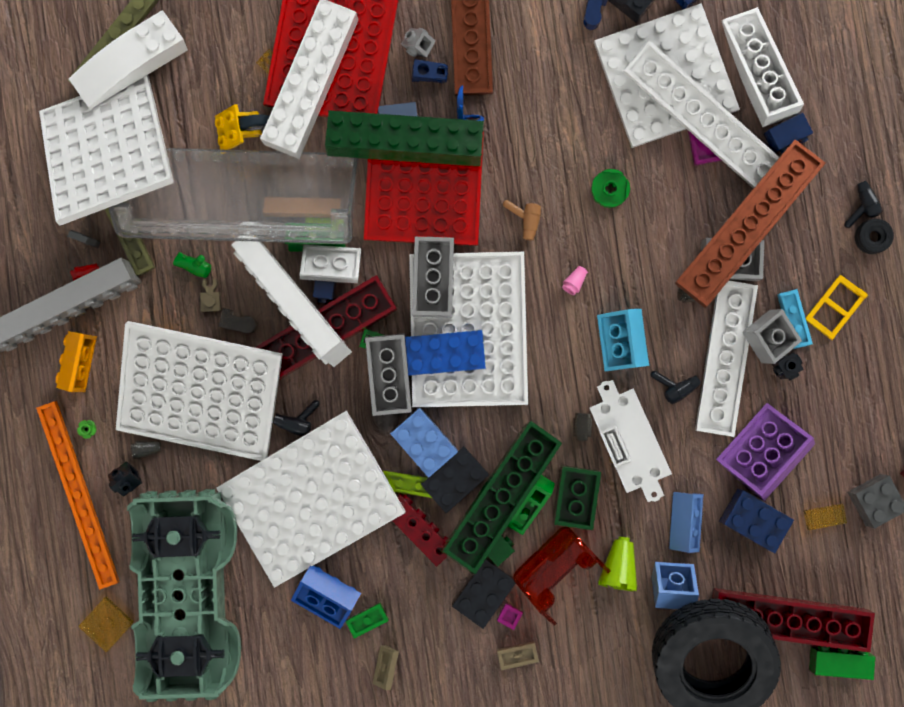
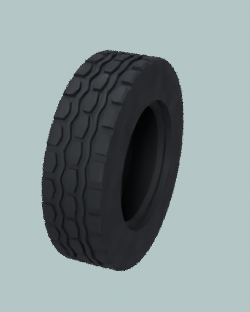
M704 599L689 603L667 617L655 634L656 638H654L652 644V661L656 681L662 695L673 707H760L768 700L777 686L781 672V661L770 629L761 616L741 603L726 599ZM708 640H731L741 645L747 651L746 659L741 668L730 677L722 680H702L689 674L683 667L688 653L698 644Z

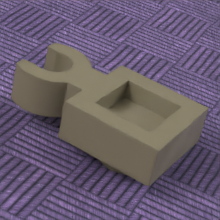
M203 279L202 285L206 289V293H200L201 312H221V293L215 292V289L218 287V280L213 279V285L209 287L207 280Z

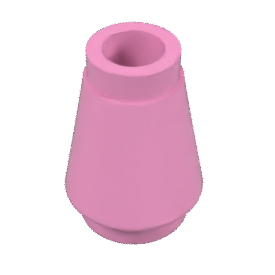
M578 266L563 281V290L571 295L579 293L588 273L587 270Z

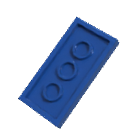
M482 330L405 337L408 376L486 369Z

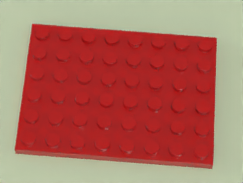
M282 0L264 96V106L274 107L319 0ZM328 0L357 12L358 23L318 116L328 117L329 110L378 114L399 0Z

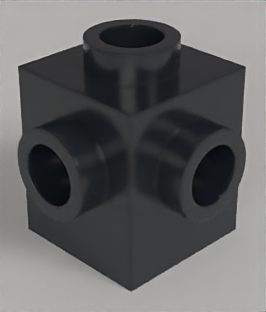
M787 353L775 364H772L776 376L780 379H789V381L798 377V372L804 370L801 358L797 354L795 355V353Z
M127 461L108 474L110 489L114 493L118 492L123 497L142 484L138 470Z

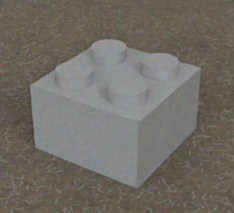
M783 309L767 311L742 332L760 362L766 364H775L802 342Z

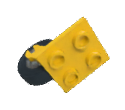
M234 104L215 115L220 152L225 153L244 143L243 138L259 137V135H262L270 116L259 114L258 111L239 112L238 104Z

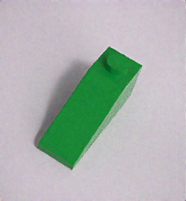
M541 475L508 527L523 535L552 495L555 483Z

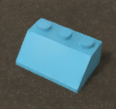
M627 309L597 315L604 371L649 366L642 309Z

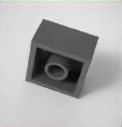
M879 474L847 492L865 526L875 529L904 513V501L889 475Z

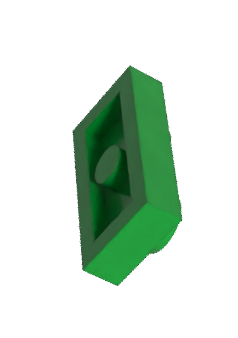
M380 602L348 618L345 622L355 639L388 622L389 618Z

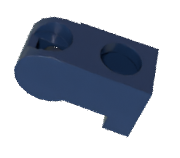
M608 0L587 1L583 24L587 29L594 30L599 26L602 19L601 5L606 6Z
M414 59L412 82H447L448 65Z

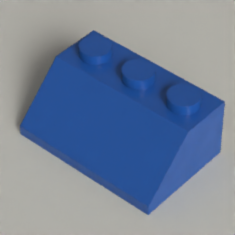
M310 565L291 601L341 629L361 593L355 588L344 584L338 578L325 573L321 568Z

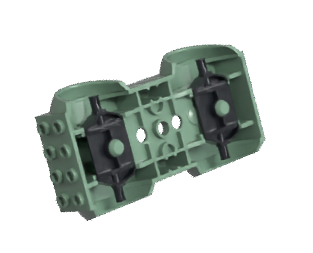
M204 489L196 493V490H184V492H179L178 494L177 490H169L157 494V491H147L139 494V497L134 498L133 502L127 506V511L130 513L132 531L130 570L138 574L139 621L131 626L135 637L136 658L133 692L139 699H146V702H154L158 699L176 701L178 698L193 701L205 697V700H214L234 680L241 658L239 631L233 623L225 619L224 566L231 560L236 548L237 522L235 514L230 506L221 501V492H215V489ZM177 569L184 572V578L181 581H177L173 576L174 571ZM176 590L183 593V600L175 599L174 592ZM177 609L184 610L186 616L183 620L175 618V611Z

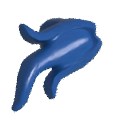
M461 85L457 96V119L468 120V118H478V121H484V117L480 115H463V85Z

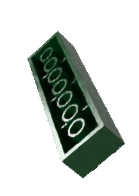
M329 110L325 149L327 156L481 167L484 121Z
M527 422L440 552L471 574H476L556 454L562 442L534 422Z

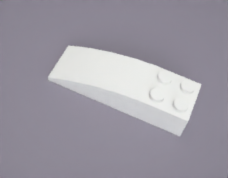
M758 7L723 19L722 25L734 62L762 127L799 115L804 103Z
M162 10L128 30L82 65L69 80L88 108L92 109L188 49L184 39Z

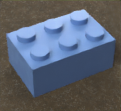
M421 407L390 433L428 478L458 452V449Z

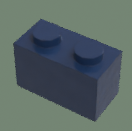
M801 113L769 129L764 133V136L774 153L780 151L783 154L794 140L801 144L809 140L808 137L813 134V131L804 113Z

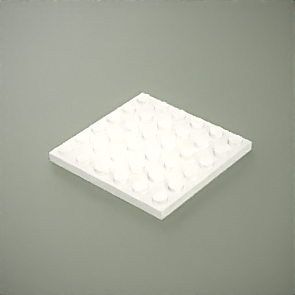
M702 3L594 40L597 54L631 148L686 130L680 122L623 72L649 40L727 111L732 114L740 110Z

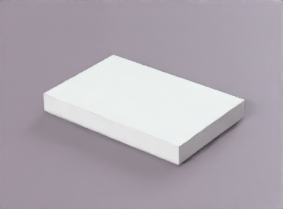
M304 244L300 279L358 284L361 248Z

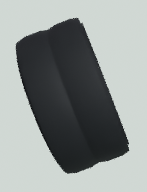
M871 219L863 222L855 232L857 247L867 254H877L887 250L894 239L892 227L882 219ZM872 231L876 232L879 236L876 242H873L869 237Z

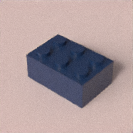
M737 488L719 522L775 554L794 519L744 490Z

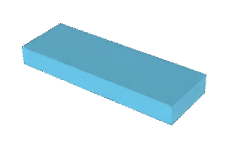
M795 289L777 294L781 309H783L802 340L793 349L813 344L798 290Z

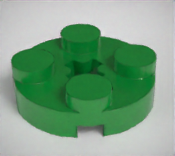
M606 169L599 173L592 182L591 193L593 199L597 204L606 208L620 206L629 196L630 183L621 171ZM609 184L616 188L612 193H608V190L605 189Z

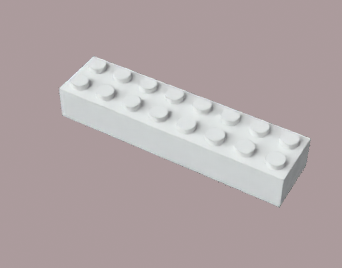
M319 0L260 137L264 145L300 159L358 23L357 12L328 0Z
M250 230L231 244L236 250L234 255L244 263L246 270L256 278L255 281L259 286L265 289L267 296L278 305L279 311L290 320L291 326L296 331L298 330L301 334L300 337L307 345H310L313 349L312 352L319 360L321 359L325 365L329 363L335 367L352 353L266 246Z

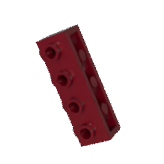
M400 493L397 497L406 512L392 521L437 567L447 558L440 550L448 540V537L446 535L442 537L439 534L440 529L433 522L429 523L425 519L426 514L420 508L416 510L411 505L413 501L406 494L403 496Z

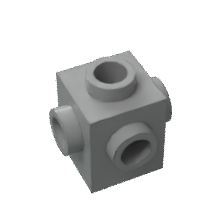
M410 28L406 32L401 45L413 57H427L436 40L423 28Z

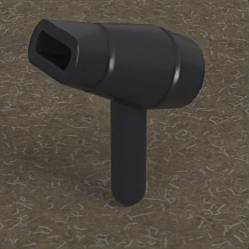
M867 181L856 185L861 205L845 221L844 226L846 228H850L864 212L868 218L876 217L883 212L879 199Z
M657 371L651 372L653 379L668 387L664 391V396L672 405L683 400L701 384L696 375L675 383Z
M314 400L297 418L276 414L273 423L294 435L303 437L311 431V422L306 421V419L319 407L320 403L318 400Z

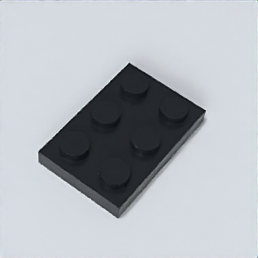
M463 446L452 458L427 478L421 486L441 509L448 513L489 474Z
M485 559L477 573L472 576L454 601L452 607L484 629L517 581Z

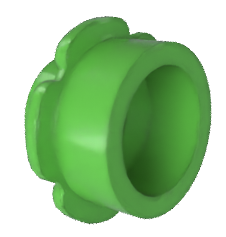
M83 420L79 423L77 432L85 439L91 438L96 433V425L91 420Z

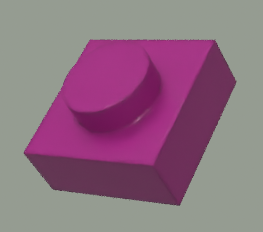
M505 602L497 621L514 630L523 611Z

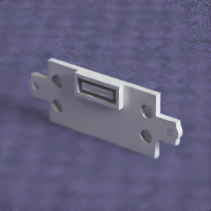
M613 380L604 381L600 386H597L603 402L590 407L604 444L626 493L641 487L647 502H656L665 496L658 480L671 475V470L634 388L619 394ZM606 385L609 386V390L607 391L604 389ZM652 492H656L657 496L652 497Z

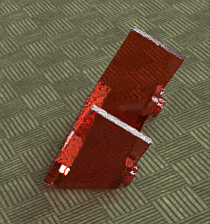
M562 527L515 571L513 580L538 612L555 626L557 622L547 611L555 601V596L550 591L577 564L582 569H590L598 563L607 573L611 571L571 528Z

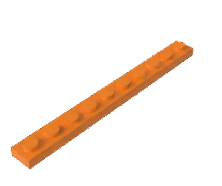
M54 401L37 407L41 424L99 590L117 584L120 581L58 403Z

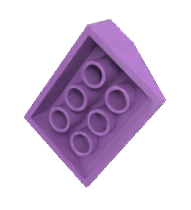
M766 403L716 460L751 492L765 501L815 445V441L811 435Z

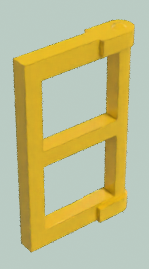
M840 274L806 316V321L827 338L833 340L868 294ZM839 283L859 296L848 312L828 298ZM824 302L843 316L832 332L813 318Z

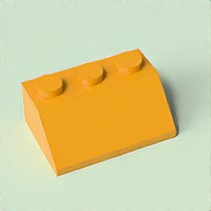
M68 331L63 341L65 348L64 353L60 356L59 362L61 367L60 372L56 375V388L68 392H86L97 336Z

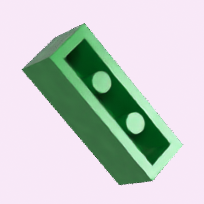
M825 646L811 647L809 670L815 675L874 680L876 656L869 652L848 649H830V647Z

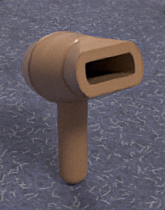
M505 200L503 206L523 219V239L534 241L540 221L541 206L536 203H528L525 209L522 210L510 201Z

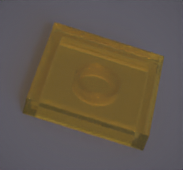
M104 597L78 627L105 652H108L132 626L134 621L108 597Z

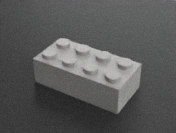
M415 237L413 317L452 318L454 238Z
M405 334L366 337L373 416L412 412Z

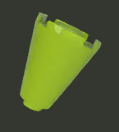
M619 536L618 540H614L599 577L598 585L607 588L609 585V587L617 590L637 591L634 543L630 542V538Z

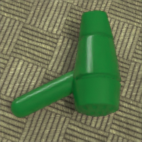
M178 252L173 261L174 266L183 268L198 277L207 278L211 273L212 266L205 261L203 255L194 258Z

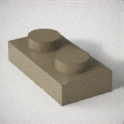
M534 641L497 649L501 670L539 662Z
M380 645L373 679L374 685L384 690H391L399 651L387 645Z

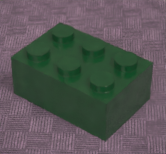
M560 465L552 520L554 525L593 530L601 478L600 471Z

